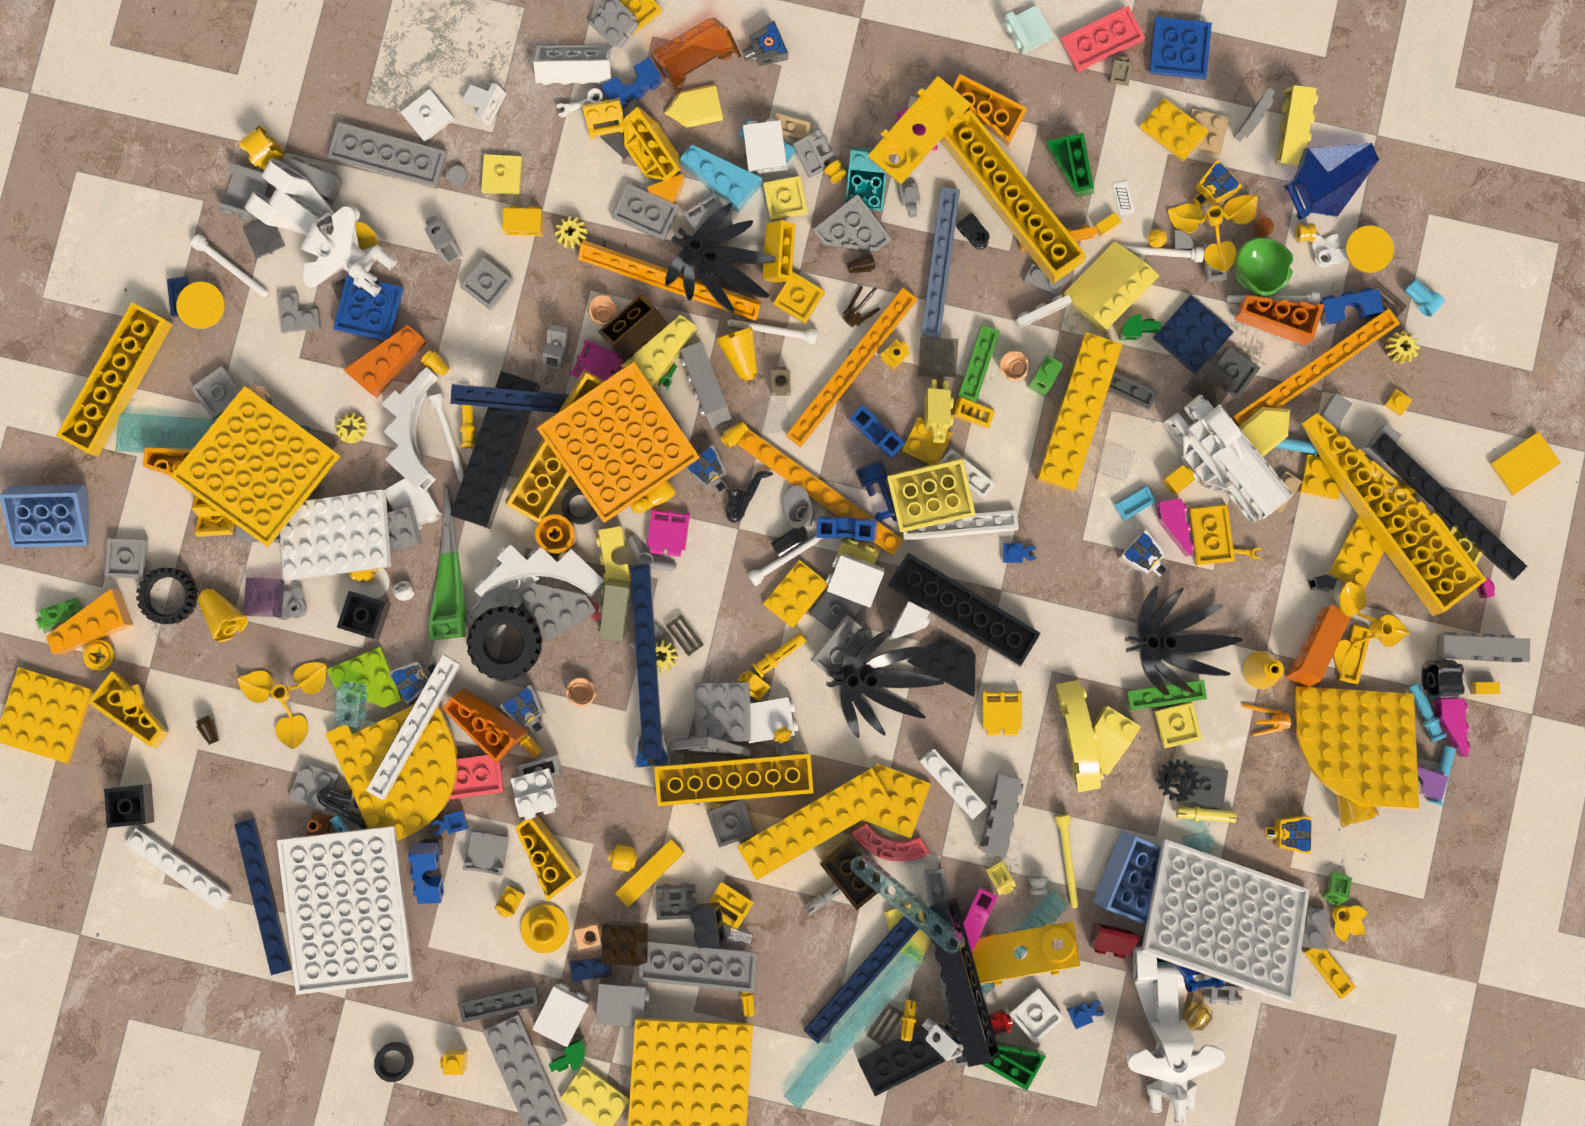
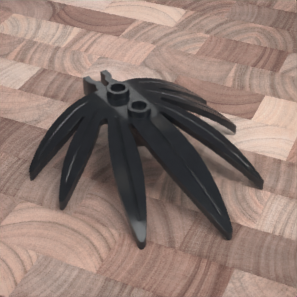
M730 202L710 216L699 227L693 237L686 234L685 230L681 227L678 230V234L682 238H677L675 235L672 237L671 241L680 245L682 250L674 258L667 271L665 285L669 286L675 282L684 267V291L688 301H692L695 289L693 270L695 268L711 296L729 312L734 313L735 310L725 292L708 270L721 281L739 291L761 298H769V294L755 281L719 257L743 264H767L774 262L776 258L752 250L714 245V243L724 242L739 236L753 224V220L743 221L712 233L728 216L733 205Z
M1155 586L1148 594L1140 610L1137 624L1138 638L1133 636L1125 638V642L1129 641L1132 644H1139L1126 648V652H1139L1142 668L1149 681L1166 696L1170 695L1160 674L1179 689L1190 694L1195 693L1162 660L1172 666L1192 673L1210 676L1231 675L1230 672L1171 654L1211 651L1241 642L1242 638L1223 635H1171L1204 620L1222 608L1223 604L1195 610L1169 622L1159 629L1158 626L1168 616L1184 588L1182 587L1171 594L1159 606L1152 617L1159 588Z
M861 628L851 638L842 656L841 671L836 673L827 671L826 674L839 680L826 682V686H840L839 698L841 709L849 728L857 738L860 737L853 703L861 716L883 736L886 735L875 713L861 697V694L891 710L913 717L926 718L924 714L903 700L873 688H918L942 685L944 681L912 671L873 669L911 658L930 650L929 647L917 646L896 649L875 656L863 663L892 631L886 630L876 635L860 650L859 648L866 629Z

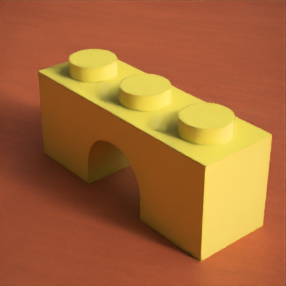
M618 526L598 530L599 535L596 536L597 545L602 548V554H599L601 565H605L606 573H603L604 583L606 584L608 578L631 582L630 565H618L613 560L615 550L620 547H626L623 527Z

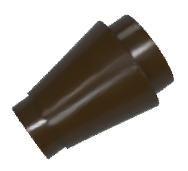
M865 254L851 262H847L849 273L872 272V270L876 269L873 254Z
M208 715L195 721L197 730L208 745L219 741L214 718L212 719Z

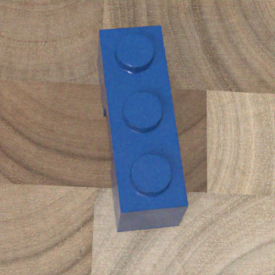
M650 57L633 66L637 76L634 84L624 85L618 77H615L601 87L608 100L620 98L622 109L628 106L629 102L642 98L650 89H657L663 81L661 74Z
M1372 288L1362 289L1360 293L1353 294V291L1341 294V297L1336 298L1334 295L1326 296L1320 302V304H1324L1320 317L1322 326L1341 323L1345 320L1344 310L1346 306L1354 307L1358 311L1359 319L1376 316L1384 311L1379 289L1372 290Z
M863 405L849 419V423L891 460L905 445L901 438L892 430L889 431L882 426L876 419V416Z
M820 516L817 518L816 538L836 539L838 537L855 538V540L875 541L877 538L878 519Z
M414 843L412 851L408 853V861L412 863L411 880H414L415 883L413 895L417 896L418 904L442 902L444 895L442 876L430 875L427 872L429 870H437L440 860L438 843Z

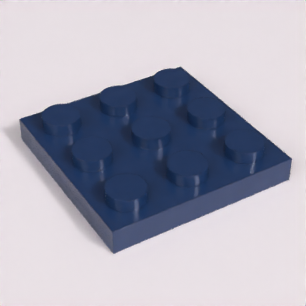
M1190 295L1152 339L1193 374L1197 375L1234 331Z

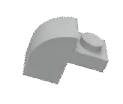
M552 324L548 325L547 343L543 351V367L561 371L569 345L568 328Z

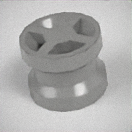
M1048 877L1028 878V882L1031 885L1029 889L1030 895L1049 893V889L1046 887Z

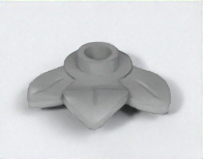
M295 584L290 592L279 590L275 593V601L278 605V608L273 613L275 617L281 620H288L291 617L300 618L305 615L307 606L303 601L304 592L301 587Z

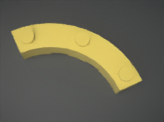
M1079 680L1056 684L1057 700L1062 717L1066 719L1068 744L1073 753L1071 762L1073 780L1077 791L1083 792L1101 788L1100 780H1103V772L1099 768L1095 744L1097 732L1095 728H1092L1085 701L1087 698L1085 687H1081Z

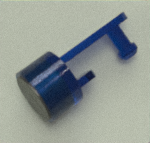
M877 460L857 468L855 472L861 488L866 487L868 495L870 497L874 496L876 492L873 484L878 482L888 510L875 514L878 522H883L884 519L892 517L894 522L897 521L893 499L885 481L888 475L882 460Z

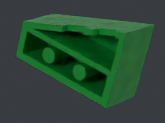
M1084 133L1046 141V148L1074 197L1094 194Z
M997 1042L1000 1055L992 1062L982 1065L1027 1091L1046 1058L1045 1053L1041 1050Z

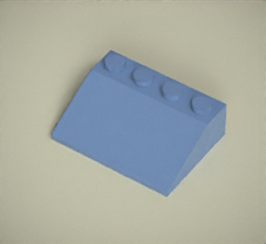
M85 484L8 486L0 493V501L11 548L89 545V502Z
M1121 830L1092 903L1146 925L1161 846Z

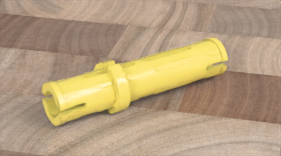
M1194 806V808L1176 807V810H1178L1176 811V818L1232 823L1236 822L1234 817L1237 818L1236 811L1204 809L1199 806Z

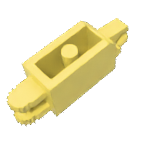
M931 379L930 388L927 389L924 396V428L927 431H931L932 441L935 443H944L947 431L953 425L954 416L951 415V409L953 408L954 399L951 397V390H948V380H943L942 389H937V380Z

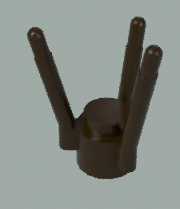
M860 286L842 317L850 327L853 328L855 325L859 327L862 322L880 310L877 307L860 318L859 310L875 293L876 287L868 293L855 309L852 307L863 287Z

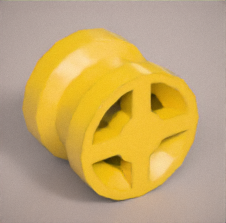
M839 160L834 161L824 170V173L829 175L832 184L839 182L848 174L846 169L841 167Z
M1309 223L1308 225L1297 224L1295 230L1297 243L1315 241L1316 226L1314 223Z

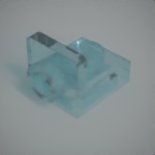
M1209 830L1182 837L1184 846L1204 853H1210L1213 850V846H1215L1213 835H1210Z

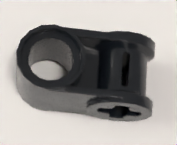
M970 212L956 224L958 231L975 249L983 250L988 246L989 233L973 213ZM977 237H979L980 239L984 237V241H977Z

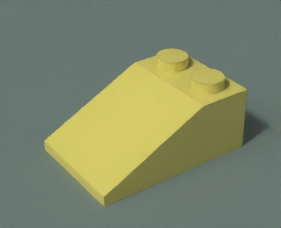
M1103 706L1092 724V728H1095L1097 732L1095 744L1099 768L1102 769L1104 774L1108 775L1130 746L1141 726L1109 706Z

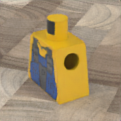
M1217 160L1196 185L1195 189L1199 194L1193 198V201L1199 207L1206 202L1210 206H1214L1235 194L1242 185Z
M1300 815L1275 819V827H1265V839H1275L1274 844L1279 848L1311 854L1312 817Z

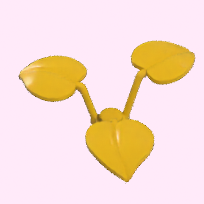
M1243 195L1233 198L1225 204L1224 210L1217 205L1211 206L1207 213L1204 214V217L1202 209L1192 203L1168 209V214L1172 225L1177 230L1185 233L1195 232L1198 229V223H1203L1206 219L1209 225L1215 226L1217 244H1210L1205 249L1204 260L1210 267L1223 272L1230 269L1234 264L1236 248L1230 241L1220 243L1219 225L1223 222V217L1227 220L1232 219L1238 225L1250 223L1256 215L1257 195Z
M1351 581L1346 582L1341 589L1339 595L1340 609L1348 617L1356 613L1358 616L1372 621L1373 623L1369 626L1372 635L1352 643L1348 640H1340L1333 655L1335 666L1340 673L1350 671L1358 663L1360 651L1354 647L1356 644L1378 637L1382 645L1392 647L1410 634L1405 625L1392 615H1383L1378 621V618L1362 614L1360 611L1366 605V595L1362 588Z
M320 662L301 665L293 674V680L298 685L288 687L281 684L274 686L272 676L265 671H254L238 677L241 691L252 702L263 703L267 701L269 693H271L274 699L281 702L289 718L284 717L277 722L275 733L277 738L290 749H295L301 745L308 733L306 719L301 715L293 717L286 704L291 695L290 690L301 687V690L306 694L318 693L325 685L327 666Z

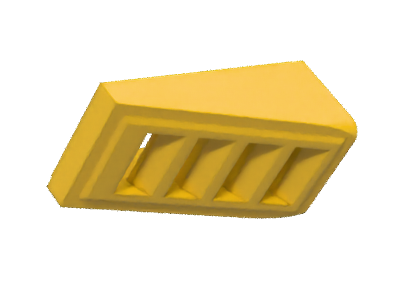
M959 397L955 401L951 415L957 419L989 429L995 410ZM969 407H971L972 409L970 415L968 416L967 412ZM979 410V413H978V416H977V419H976V418H974V416H975L976 411ZM986 412L987 414L983 422L981 421L983 413Z

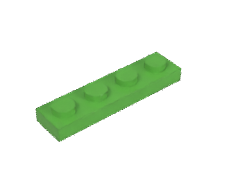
M984 325L981 326L958 398L963 397L975 403L977 402L1000 332L999 330Z
M1204 680L1185 682L1195 691L1192 694L1179 689L1173 684L1166 685L1170 693L1167 696L1162 694L1156 687L1126 691L1129 710L1207 699Z

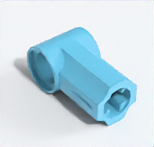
M1417 278L1403 291L1418 304V309L1428 317H1431L1445 302L1440 294L1430 291Z

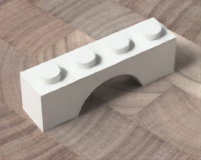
M931 748L918 760L971 819H974L987 807L934 748Z

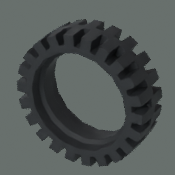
M157 568L150 571L149 575H145L143 577L144 581H140V588H137L136 591L139 593V596H136V600L139 601L137 605L138 608L142 609L140 612L146 615V618L152 620V622L167 625L180 623L182 620H186L189 614L194 612L192 609L197 606L195 601L198 599V595H196L198 589L194 586L196 585L195 582L185 572L175 568ZM166 577L178 580L185 591V600L182 607L177 612L169 615L157 612L150 602V591L153 585L158 580Z

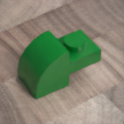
M1142 314L1134 315L1121 327L1119 340H1139L1142 337V333H1157L1161 329V321H1155L1152 318L1142 321Z
M584 1037L570 1043L568 1047H564V1055L551 1060L549 1063L551 1072L555 1070L561 1072L569 1067L568 1064H570L572 1071H574L581 1065L587 1053V1044Z

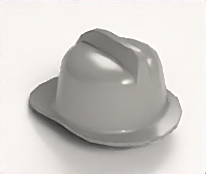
M795 485L790 487L785 492L782 501L789 525L793 528L811 527L816 516V510L810 501L807 491L801 486Z

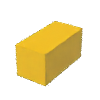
M1114 212L1095 225L1098 235L1102 237L1120 225L1122 221L1117 213Z
M1471 682V694H1500V682Z
M346 723L325 733L329 744H333L354 734L351 724Z

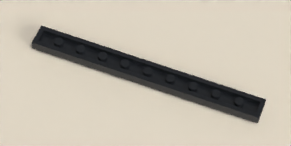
M1382 433L1369 447L1511 581L1515 580L1525 570L1527 565L1386 433Z

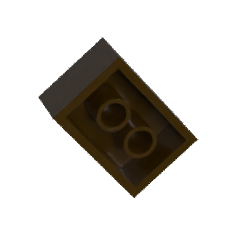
M640 294L598 332L608 345L626 361L639 348L646 345L654 335L661 332L668 323L657 308Z
M848 838L820 861L822 868L856 911L887 887L886 882L851 838Z

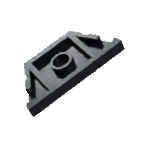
M940 637L927 646L930 650L908 660V663L974 697L976 655Z

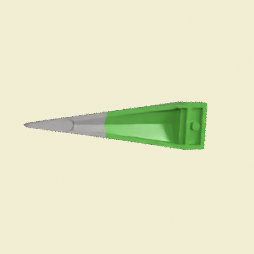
M445 487L441 550L429 618L430 640L466 637L465 618H467L454 517L450 516L452 501L449 487Z

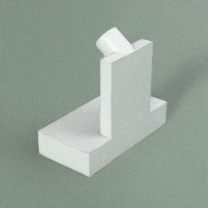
M494 83L491 84L488 91L470 84L462 102L479 108L475 116L484 125L490 127L506 93L499 85Z

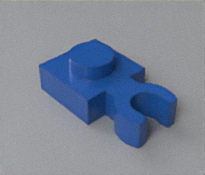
M1003 543V563H1023V558L1034 561L1036 557L1029 556V551L1036 550V547L1029 546L1023 549V543Z
M464 810L444 815L445 821L435 820L431 823L432 825H440V830L434 832V835L442 834L445 829H447L448 834L469 829Z
M1099 1000L1093 1001L1089 1007L1084 1002L1067 1009L1075 1029L1094 1022L1092 1016H1102L1105 1014L1104 1010L1095 1011V1007L1101 1004Z

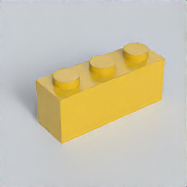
M783 220L766 223L764 254L774 256L776 259L772 263L763 264V280L773 283L792 280L795 224Z

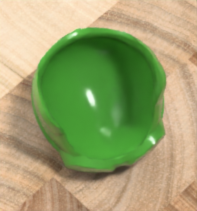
M1265 237L1253 238L1245 242L1235 256V276L1244 288L1251 291L1257 297L1275 294L1279 289L1284 288L1292 277L1293 271L1290 264L1293 262V254L1287 247L1276 240Z

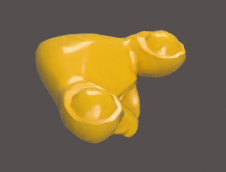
M666 480L631 504L632 511L637 514L644 513L648 509L670 500L676 494L675 489L670 481Z

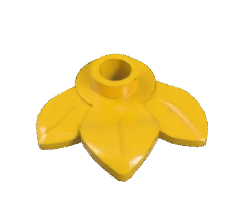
M1338 905L1333 909L1334 932L1341 941L1346 942L1349 934H1365L1361 919L1367 915L1366 910L1357 905L1350 907ZM1341 911L1344 912V916L1342 918L1339 917V912Z

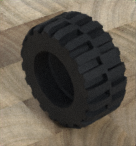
M513 606L495 607L482 613L473 622L466 640L468 645L467 653L468 656L470 655L471 663L478 668L481 674L484 673L491 679L495 678L502 681L516 679L526 674L539 659L543 642L541 630L534 618L529 616L524 610ZM499 625H510L520 632L523 638V648L516 658L510 661H500L489 653L486 641L488 634L493 628Z

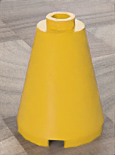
M752 327L716 338L718 345L738 378L744 379V382L754 379V375L757 374V363Z
M205 589L200 592L197 600L211 637L216 642L230 640L234 638L232 634L236 631L241 633L244 630L248 619L241 611L214 589Z
M1267 651L1254 652L1243 663V677L1249 685L1257 689L1273 687L1284 673L1282 663L1275 655Z
M1336 794L1342 828L1348 827L1352 823L1355 825L1373 819L1375 816H1380L1376 807L1356 804Z

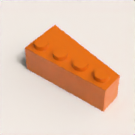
M1246 295L1239 303L1234 320L1306 346L1314 339L1324 304L1312 305L1308 304V302L1295 303L1283 299L1279 301L1272 300L1271 298Z
M407 325L343 371L371 395L378 398L427 341Z
M1332 604L1322 608L1318 613L1316 624L1312 626L1307 640L1286 675L1287 679L1301 687H1310L1322 680L1351 619L1341 609Z
M465 688L453 695L442 708L495 763L508 755L528 732Z

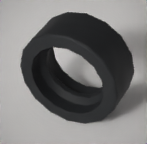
M574 488L567 492L562 500L563 514L569 521L575 524L584 525L590 523L597 516L592 506L590 513L584 517H576L570 512L569 503L571 499L578 495H584L579 488Z
M401 1042L386 1044L375 1056L374 1069L376 1074L386 1082L402 1080L413 1067L414 1057L412 1051ZM392 1050L400 1052L405 1058L403 1070L396 1074L387 1072L383 1066L384 1055Z

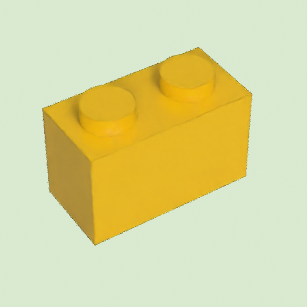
M509 206V208H503L502 231L505 235L543 236L544 213L539 207L528 206L526 209L519 206Z

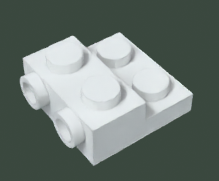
M550 768L511 779L519 818L524 817L525 820L535 818L536 813L542 811L544 815L556 812L555 808L560 806Z

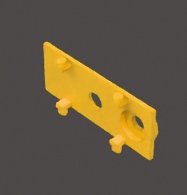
M939 76L926 90L922 87L917 92L920 97L890 131L887 129L882 131L880 135L884 138L867 156L900 185L917 166L919 167L922 164L923 159L951 127L957 124L960 120L959 118L971 106L970 102ZM922 124L926 129L925 134L921 136L915 135L912 131L913 125ZM891 154L898 155L899 162L891 163L889 156Z
M1073 921L1054 925L1045 924L1043 927L999 935L989 934L988 937L978 939L972 952L980 983L994 982V986L1002 985V980L1051 972V976L1059 975V970L1081 967ZM1057 939L1063 941V947L1059 950L1053 948V943ZM1019 946L1027 948L1028 953L1024 959H1017L1014 955L1016 948Z

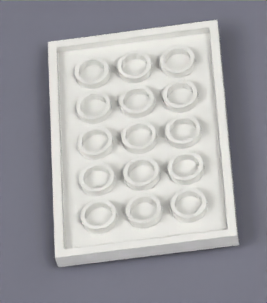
M386 490L305 501L280 532L283 581L391 567Z

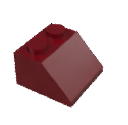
M1093 923L1089 946L1096 953L1106 954L1107 951L1113 953L1115 957L1125 959V956H1132L1139 941V936L1131 930Z

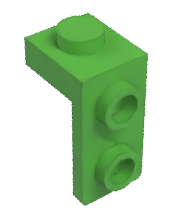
M75 597L39 610L35 622L39 630L42 629L44 634L51 632L54 626L66 622L83 608L78 598Z

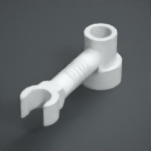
M593 88L588 92L587 99L571 104L560 103L556 105L557 109L565 108L564 112L558 115L564 118L571 111L580 109L585 104L604 101V95L599 89Z

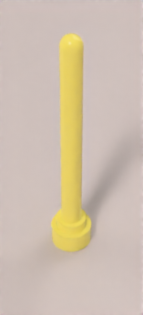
M1070 814L1054 816L1055 824L1058 825L1061 832L1070 905L1072 908H1077L1078 899L1068 833L1071 818Z

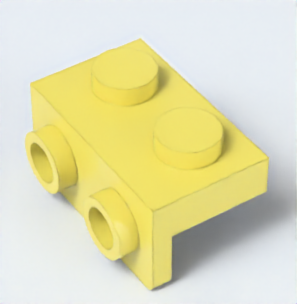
M844 537L837 556L840 557L841 552L875 564L880 549L874 544L864 543L860 540H855V538Z

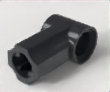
M803 526L792 528L789 532L772 542L771 545L779 557L805 542L808 539V532ZM796 530L804 531L805 535L802 539H795L794 533Z

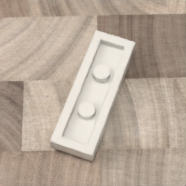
M1059 295L1052 299V303L1047 305L1042 303L1035 307V311L1030 313L1025 311L1019 314L1018 319L1015 321L1017 329L1069 306L1072 302L1070 296L1063 297Z
M951 448L940 462L962 458V456ZM964 459L970 488L984 499L996 484Z

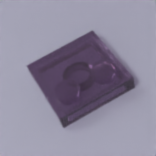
M246 578L243 614L245 616L282 618L284 579Z

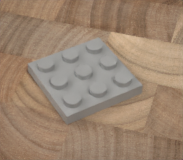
M750 682L694 684L695 737L703 738V735H713L717 740L751 741Z

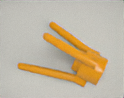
M1242 704L1243 708L1274 714L1271 720L1256 721V724H1271L1274 728L1254 732L1252 736L1282 732L1283 729L1290 728L1291 718L1288 713H1282V710Z

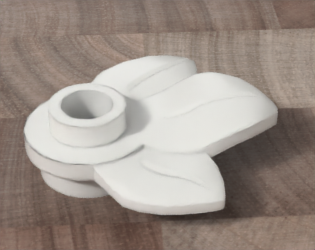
M1338 234L1331 235L1325 240L1317 235L1315 241L1312 242V248L1315 252L1314 261L1317 266L1327 268L1331 264H1340L1347 258L1345 249L1339 248ZM1321 256L1326 258V262L1321 260Z

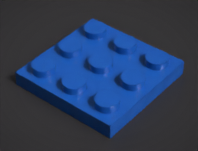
M1155 17L1149 74L1205 80L1207 77L1212 23Z
M347 275L333 329L384 342L393 335L404 288L373 281L381 287L378 295L373 297L362 287L359 288L354 285V278Z

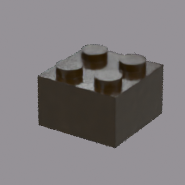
M611 921L602 924V964L639 966L647 963L648 923Z

